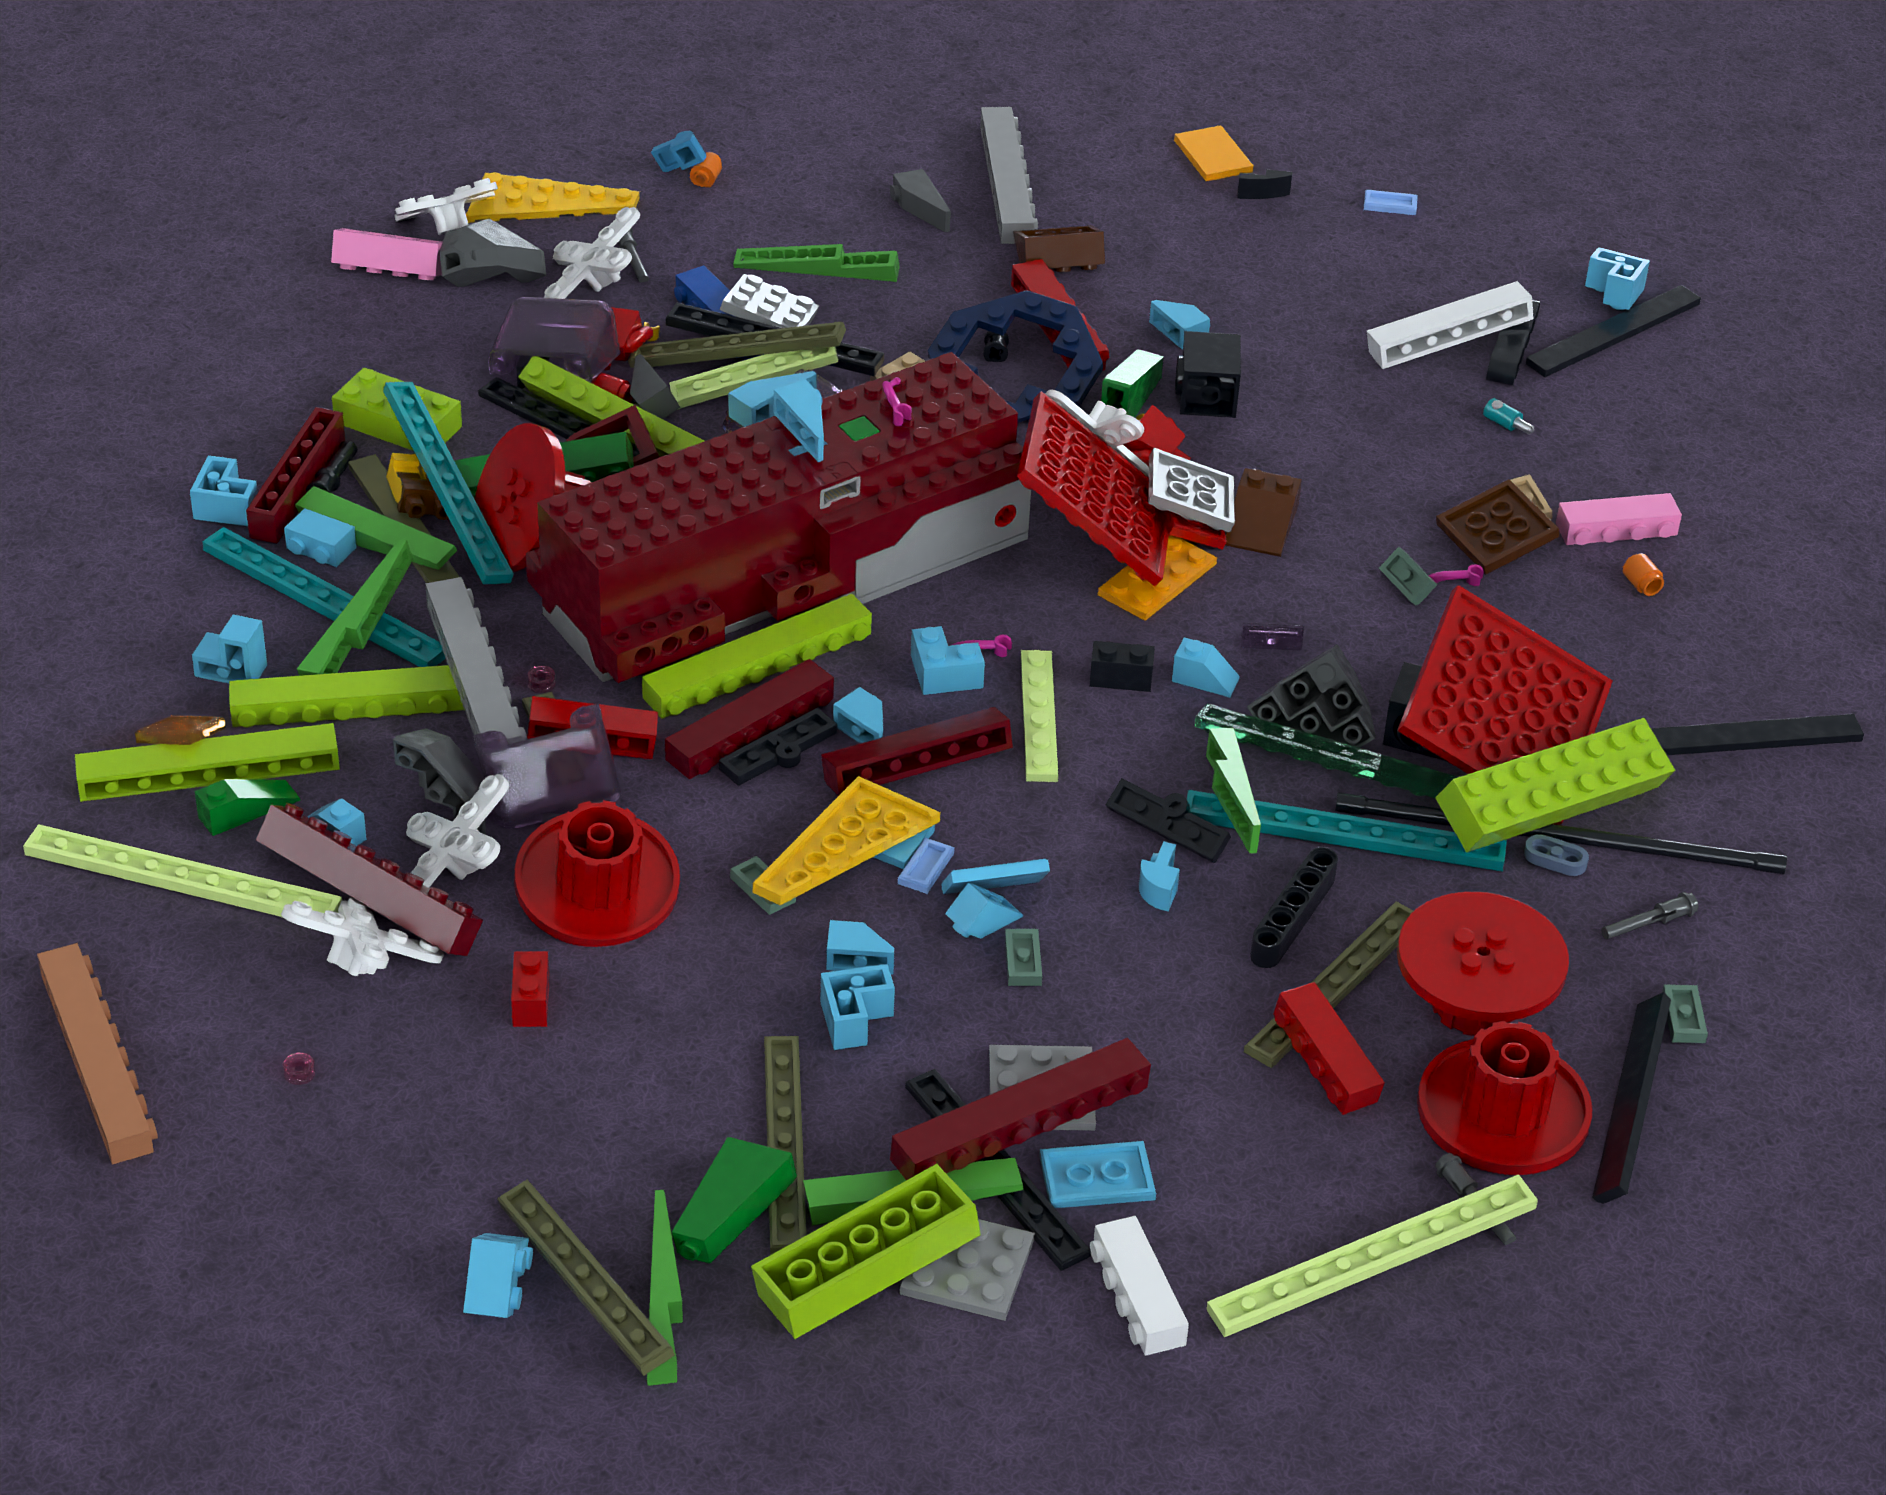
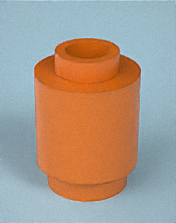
M707 152L704 162L694 165L690 171L692 183L700 187L710 188L722 170L720 157L713 152Z
M1646 554L1632 555L1626 560L1623 566V574L1639 593L1653 596L1663 588V574Z

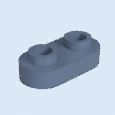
M1533 835L1527 839L1525 844L1524 856L1534 865L1569 876L1581 875L1587 869L1589 854L1578 845L1546 835Z

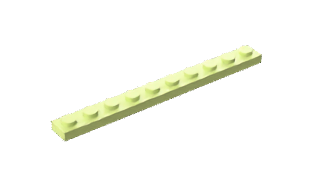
M39 824L23 845L26 856L282 917L281 913L284 905H292L293 901L303 902L311 906L312 910L325 913L327 910L339 913L338 909L342 901L341 896Z
M1518 1174L1207 1302V1312L1222 1335L1227 1337L1536 1209L1538 1199Z

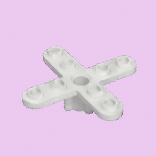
M487 178L474 182V188H471L470 185L454 189L453 195L444 198L434 199L433 195L418 198V202L415 201V198L400 201V207L395 209L396 222L429 213L434 218L438 235L445 234L469 225L464 204L495 196L494 190L498 189L496 182L490 183V179Z
M635 207L622 208L616 214V219L599 232L598 238L593 244L562 241L554 248L553 259L559 265L568 267L564 269L563 276L545 290L543 300L547 306L554 307L561 303L583 279L597 292L612 282L620 280V271L631 262L632 255L627 249L614 246L640 218V212Z
M1048 390L1045 393L1149 477V467L1123 445L1142 436L1144 426L1139 420L1126 415L1127 412L1123 408L1117 409L1104 404L1102 401H1097L1093 410L1088 415L1061 392Z
M497 774L486 777L471 800L462 805L459 814L453 821L430 812L417 813L410 818L407 823V836L415 843L430 848L429 851L419 858L417 866L411 872L424 879V886L429 888L445 868L458 879L463 880L467 874L486 868L497 858L501 849L500 844L494 838L480 833L477 828L503 798L509 788V781L503 775Z
M350 897L348 901H341L338 909L339 913L329 910L325 911V913L314 911L311 906L299 901H293L292 905H284L281 913L283 918L294 924L332 934L334 940L327 961L337 964L353 976L366 973L374 974L376 969L386 968L389 961L387 950L430 963H441L444 956L442 950L424 939L418 941L408 938L406 933L396 929H389V932L378 929L372 911L367 908L368 906L353 897Z

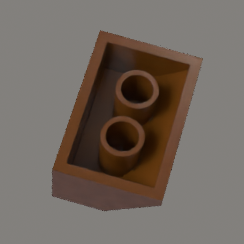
M1092 225L1013 231L1020 263L1043 259L1048 268H1055L1056 272L1071 271L1073 266H1081L1082 270L1097 269V265L1105 264L1104 232Z

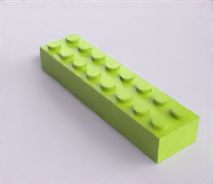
M1641 718L1455 778L1435 798L1467 853L1645 793L1659 787L1676 770L1645 718Z

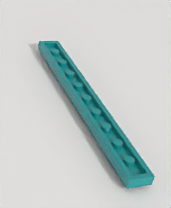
M386 382L383 392L482 583H511L514 573L413 382Z
M222 527L202 541L203 551L333 621L336 620L354 597L225 527ZM386 613L382 614L369 638L370 641L418 667L437 666L446 659L439 641Z
M1193 790L1188 791L1189 813L1215 826L1234 828L1215 794ZM1254 800L1261 822L1260 833L1503 871L1507 840L1466 853L1455 832Z

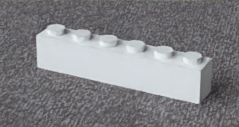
M1516 281L1367 330L1369 353L1379 366L1385 369L1533 320L1532 296Z

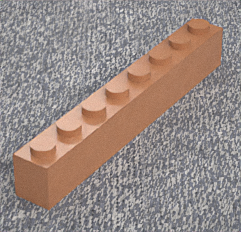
M78 943L37 954L42 980L112 1165L153 1153L152 1140L158 1138L156 1127L152 1118L147 1120L145 1118V1115L148 1114V1109L143 1094L136 1095L135 1091L139 1090L134 1070L127 1071L126 1069L129 1066L128 1056L124 1046L119 1048L117 1046V1043H120V1037L116 1024L108 1023V1020H111V1014L107 1001L99 1000V997H102V991L98 978L90 977L93 974V968L89 955L82 956Z

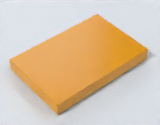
M1221 125L1178 133L1174 136L1175 143L1205 181L1253 172L1254 165Z

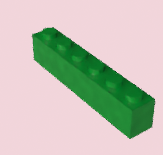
M626 432L560 442L564 455L565 471L585 476L584 479L590 480V482L634 467L633 447ZM490 454L454 460L474 499L480 476Z

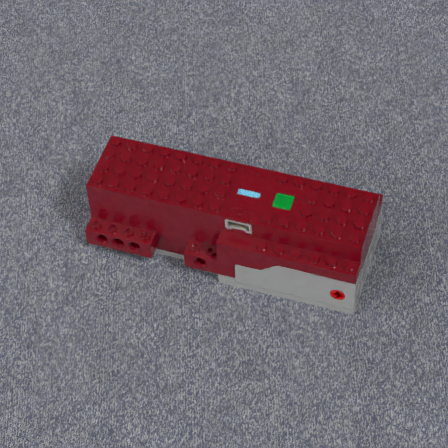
M953 352L943 354L823 398L821 409L824 453L823 461L817 462L776 416H773L761 422L739 428L537 502L540 548L526 553L527 581L542 597L543 615L602 682L614 679L617 683L623 682L725 642L726 634L772 616L779 621L849 594H853L864 604L1028 539L1031 490L1024 487L1017 477L1023 447L1016 442L1018 412ZM895 377H899L901 380L900 384L893 387L899 402L910 405L912 410L911 420L903 419L901 426L894 425L893 409L883 390V382H890Z

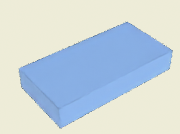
M1365 190L1363 210L1416 215L1418 195Z
M924 838L899 875L898 884L928 894L954 855L955 847Z

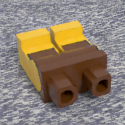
M392 453L386 478L394 499L398 503V512L407 513L410 518H420L424 514L435 515L438 519L449 520L416 454Z

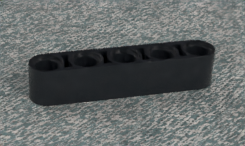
M1532 299L1533 320L1500 331L1489 362L1486 380L1514 386V379H1516L1519 372V365L1522 363L1525 348L1528 346L1530 333H1532L1535 319L1538 317L1540 301Z
M1317 847L1310 851L1253 933L1250 953L1251 961L1256 966L1272 968L1280 962L1334 884L1338 856L1335 851L1326 847Z

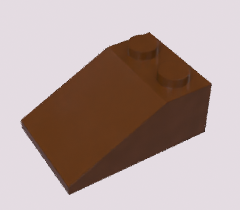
M1245 468L1234 501L1235 524L1231 532L1226 531L1227 542L1225 546L1281 557L1299 505L1302 479Z

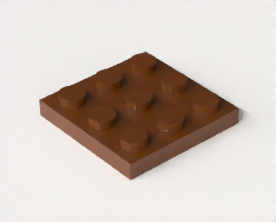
M1510 479L1436 516L1437 525L1476 565H1480L1483 568L1485 575L1560 537L1559 528Z

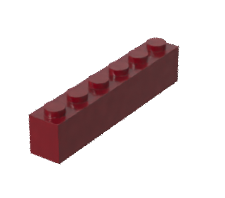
M315 407L247 508L249 538L276 544L285 533L284 527L298 513L295 504L307 493L306 488L309 483L316 480L315 474L317 471L327 466L329 460L339 448L340 443L345 441L343 412Z
M808 659L665 738V760L689 780L699 774H706L713 766L719 763V759L819 706L824 707L828 705L834 696V677L811 659Z
M995 707L824 753L821 754L824 780L839 796L858 776L881 785L1013 748L1010 719Z

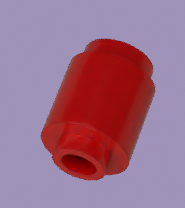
M601 373L591 382L629 403L633 400L630 395L631 385L627 380Z

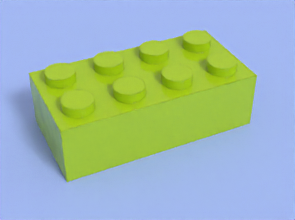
M362 368L332 396L333 411L343 412L345 427L414 451L383 392L386 382L404 381L371 369ZM414 385L443 441L446 443L462 427L461 401Z

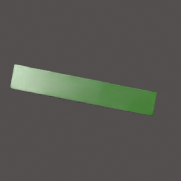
M843 244L737 249L733 263L734 268L897 282L900 267L897 251L844 253Z
M315 486L295 504L299 513L306 508L355 526L356 545L387 555L400 538L407 539L413 558L412 562L437 570L457 552L453 544Z
M400 538L309 652L297 668L299 676L338 673L352 647L363 650L413 561L407 539Z
M1234 728L1210 729L1206 757L1214 770L1212 789L1249 853H1257L1261 822Z
M1015 1158L972 1162L962 1169L946 1173L971 1201L1023 1190V1183ZM898 1170L803 1180L812 1225L834 1221L903 1183L906 1179Z
M655 1190L649 1321L670 1344L675 1356L647 1373V1386L677 1382V1359L671 1324L683 1322L682 1296L664 1190Z

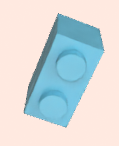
M306 508L284 527L286 549L296 555L302 554L313 558L320 564L326 563L337 567L357 548L355 526Z

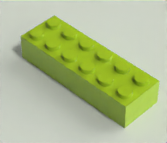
M935 1164L752 1265L751 1268L758 1296L792 1337L796 1339L980 1236L981 1232L976 1205L941 1167Z

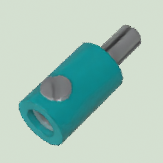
M1495 398L1490 399L1483 411V415L1510 431L1518 428L1528 435L1533 433L1534 426L1523 420L1521 412Z

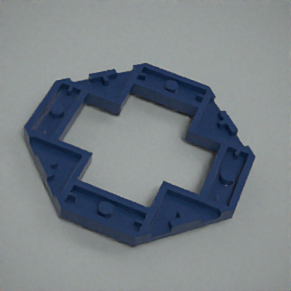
M1028 290L954 311L928 349L929 360L953 352L959 358L978 328L1003 336L1014 318L1018 317L1061 331L1052 345L1053 352L1074 360L1055 390L1067 396L1078 407L1081 406L1103 370V361L1077 306ZM965 363L975 374L978 375V369L976 366ZM1027 384L1016 403L1006 401L1018 412L1017 423L1029 420L1034 398L1041 391L1046 393L1047 390Z

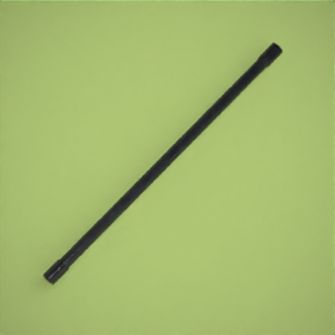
M1339 792L1337 794L1335 811L1359 815L1370 814L1451 826L1441 808L1370 799L1366 796ZM1555 824L1519 835L1526 837L1546 835L1569 843L1746 867L1756 871L1785 874L1787 855L1740 851Z

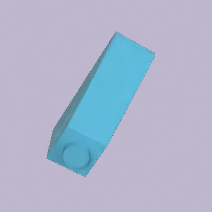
M810 371L750 381L728 393L729 417L746 427L775 416L773 413L774 389L806 379L814 389H817L816 373Z
M806 379L775 388L774 415L817 462L823 461L822 397L819 390L814 389Z

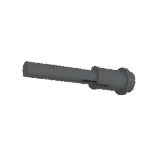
M631 227L618 243L620 248L627 249L631 253L632 260L630 263L639 283L647 282L649 277L637 253V248L635 247L637 242L634 240Z
M1681 892L1677 898L1657 903L1653 910L1602 927V935L1605 939H1610L1658 921L1665 924L1668 921L1685 915L1692 917L1698 910V901L1692 893Z
M1448 1153L1436 1162L1437 1175L1447 1180L1459 1198L1477 1192L1476 1187H1478V1183L1462 1167L1460 1157ZM1504 1222L1491 1227L1492 1231L1505 1246L1515 1242L1516 1236Z

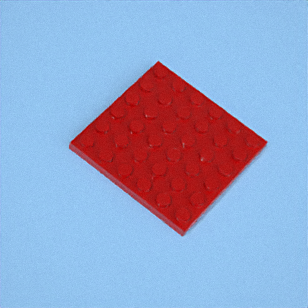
M1041 391L1033 400L1017 477L1024 487L1034 490L1041 495L1049 507L1057 508L1073 526H1079L1086 531L1094 543L1103 545L1111 551L1113 557L1118 562L1126 563L1131 567L1142 581H1148L1153 586H1156L1163 579L1169 532L1165 512L1148 504L1149 477Z
M1457 585L1450 594L1397 731L1467 774H1471L1594 734L1613 680L1460 585ZM1564 820L1559 821V822H1556V823H1553V824H1555V825H1561Z

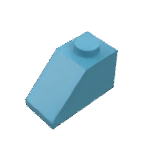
M1160 300L1151 301L1149 322L1181 349H1183L1184 331L1209 333L1210 318L1194 305Z
M1184 637L1174 656L1172 682L1231 697L1240 676L1213 645Z
M859 687L833 705V721L837 723L839 730L860 744L882 738V701Z
M342 798L319 808L307 817H315L328 824L326 829L331 832L336 830L347 834L352 838L350 843L356 846L367 840L364 813Z
M970 882L967 883L945 913L954 922L952 927L959 934L966 938L972 935L980 939L1023 917V914L1003 896Z
M830 920L826 970L839 971L888 964L890 974H893L894 947L864 922Z

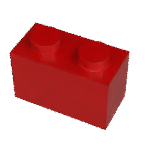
M548 951L514 952L511 994L513 1027H547L550 978Z

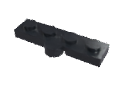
M816 708L719 759V770L740 786L777 765L785 768L795 767L801 761V752L837 734V723L819 708Z
M1121 778L1105 804L1109 810L1213 863L1217 862L1231 838L1229 832L1189 813L1190 805L1187 799L1179 793H1172L1165 799H1162Z

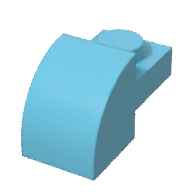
M1163 841L1159 853H1153L1150 861L1143 859L1141 861L1139 892L1148 904L1169 912L1178 890L1180 869L1173 867L1176 844Z

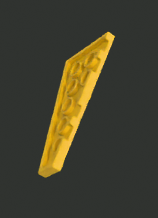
M496 172L485 173L482 180L489 178L490 183L496 182L498 189L494 190L495 196L471 202L466 217L468 223H472L475 220L483 219L500 221V218H516L517 220L555 218L565 214L584 216V213L598 212L602 215L617 214L624 207L636 208L640 199V192L627 188L616 189L601 185L591 186L576 182L567 183L552 181L551 179L501 175Z
M858 776L753 882L752 893L782 905L939 823L941 812Z

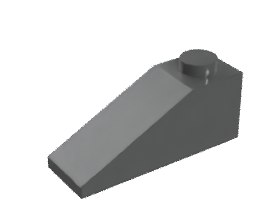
M919 169L893 174V185L890 186L892 200H897L901 208L944 232H949L951 211L925 171Z
M641 354L635 357L630 395L635 401L634 405L664 419L681 407L669 387Z

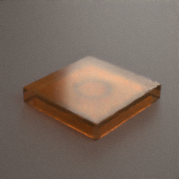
M170 715L135 732L136 743L191 745L226 729L225 719L216 716Z

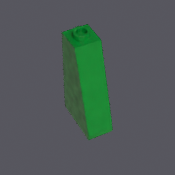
M1137 349L1103 379L1101 401L1117 409L1123 408L1127 412L1126 415L1135 418L1162 378L1164 356Z
M727 1137L672 1231L677 1253L687 1260H698L710 1264L795 1181L797 1174L792 1153Z

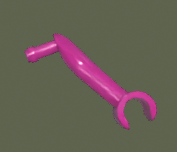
M895 377L890 382H883L884 393L893 409V423L895 426H901L903 419L911 420L912 413L911 406L900 403L893 389L895 385L900 384L901 380L899 377Z
M1474 564L1470 565L1468 570L1441 571L1429 576L1436 583L1445 580L1466 579L1469 585L1479 586L1484 571L1480 565Z
M999 635L995 637V640H965L952 644L979 643L980 649H994V653L999 657H1006L1007 649H1012V641L1008 635Z

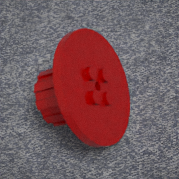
M533 423L517 425L499 440L486 461L475 495V501L513 572L527 567V552L540 548L537 502L591 483L590 480L584 479L585 476L565 471L564 455L557 437L548 428Z
M603 800L601 803L587 801L578 804V808L574 811H567V813L556 816L540 825L521 846L517 855L514 872L516 896L528 918L550 936L569 944L585 947L618 945L648 934L663 923L672 912L677 901L680 884L678 860L667 840L655 828L636 818V815L628 808H620L616 806V802Z
M1487 892L1451 893L1422 904L1404 922L1400 931L1397 948L1398 964L1402 975L1410 987L1421 998L1432 1005L1433 1012L1438 1013L1441 1017V1023L1450 1029L1455 1028L1462 1031L1464 1035L1475 1036L1481 1028L1485 1030L1491 1027L1492 1023L1500 1021L1512 1023L1514 1020L1529 1017L1548 1007L1561 993L1569 967V954L1566 943L1553 923L1537 910L1518 900Z
M1500 1021L1492 1023V1026L1485 1030L1481 1028L1474 1036V1039L1460 1042L1443 1050L1428 1064L1419 1084L1417 1106L1421 1122L1427 1133L1445 1152L1460 1157L1463 1163L1480 1170L1505 1175H1527L1555 1168L1568 1161L1580 1150L1589 1133L1592 1120V1101L1581 1077L1569 1064L1559 1057V1051L1555 1050L1552 1045L1553 1040L1545 1032L1541 1033L1533 1029L1532 1025L1523 1022L1515 1024Z

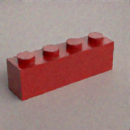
M532 696L527 744L653 759L657 736L658 712Z
M1312 982L1281 992L1273 1013L1275 1021L1290 1038L1294 1050L1300 1053L1308 1064L1312 1076L1321 1083L1329 1101L1336 1105L1342 1115L1378 1102L1385 1082L1316 983Z

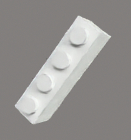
M1132 1216L1095 1225L1094 1241L1090 1242L1091 1256L1095 1263L1101 1262L1105 1286L1108 1290H1114L1117 1311L1121 1317L1126 1316L1129 1321L1128 1329L1132 1343L1134 1345L1139 1344L1145 1356L1186 1346L1189 1323L1137 1217Z

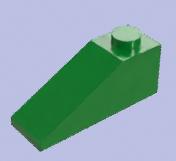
M224 779L195 791L198 818L212 836L266 815L271 805L285 807L286 803L293 804L301 801L300 797L286 780Z

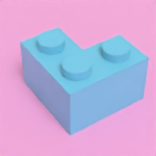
M1598 247L1590 257L1585 286L1594 288L1599 292H1604L1603 304L1610 305L1616 310H1629L1644 291L1650 261Z
M216 456L207 457L190 490L193 519L248 526L246 510L258 493L257 482L255 480L239 479L237 459Z
M233 614L220 635L207 632L192 654L195 677L228 684L229 681L259 679L267 667L262 620Z
M942 626L912 629L911 658L923 695L983 688L985 661L979 643L948 646Z
M888 964L821 973L820 1002L834 1050L866 1046L868 1042V1020L894 1016L895 987Z
M484 1233L472 1238L463 1313L508 1318L513 1315L514 1309L519 1310L522 1300V1288L517 1287L518 1277L524 1275L525 1269L530 1270L533 1259V1248L528 1247L529 1238Z

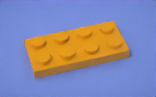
M1169 535L1163 579L1156 586H1153L1148 581H1142L1135 574L1134 570L1127 565L1098 588V596L1146 621L1217 564V557L1182 538Z

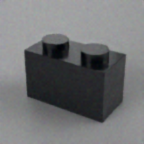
M1093 641L1089 687L1151 692L1155 646Z

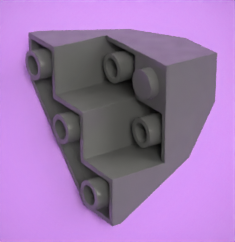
M491 219L447 232L440 249L442 277L457 287H465L505 272L521 283L547 276L544 251Z
M1338 644L1280 680L1247 706L1263 733L1350 754L1376 738L1368 699L1353 667Z
M425 728L398 735L393 739L395 764L418 772L419 786L424 788L425 798L453 808L455 819L462 805L470 801L479 790L480 784L485 777L449 736ZM486 818L477 828L480 833L485 835Z

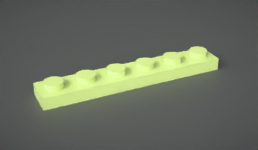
M835 346L764 354L669 382V385L679 406L684 408L728 395L729 392L750 381L803 373L837 363L838 357Z
M1021 650L1026 781L1058 782L1052 651Z

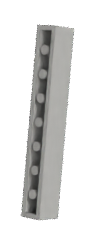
M981 107L980 129L1001 244H1014L1013 231L1038 229V220L1035 218V204L1032 203V189H1029V174H1026L1027 164L1026 159H1024V147L1021 145V132L1018 131V117L1013 116L1012 107Z
M462 577L425 583L427 608L485 767L523 760L522 746H527L526 732L524 727H518L519 715L516 706H510L512 704L510 690L508 686L503 687L504 677L501 666H495L496 655L493 646L488 647L486 627H480L481 615L478 607L473 608L474 598L471 588L466 589Z

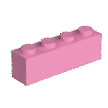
M341 228L333 232L331 263H338L341 269L356 270L357 266L366 267V272L382 273L383 270H390L393 276L408 277L409 273L418 274V279L434 280L436 276L442 275L440 249L443 242Z
M1671 493L1559 503L1556 525L1566 545H1585L1596 542L1611 543L1619 540H1641L1653 537L1667 538L1678 535L1682 514Z

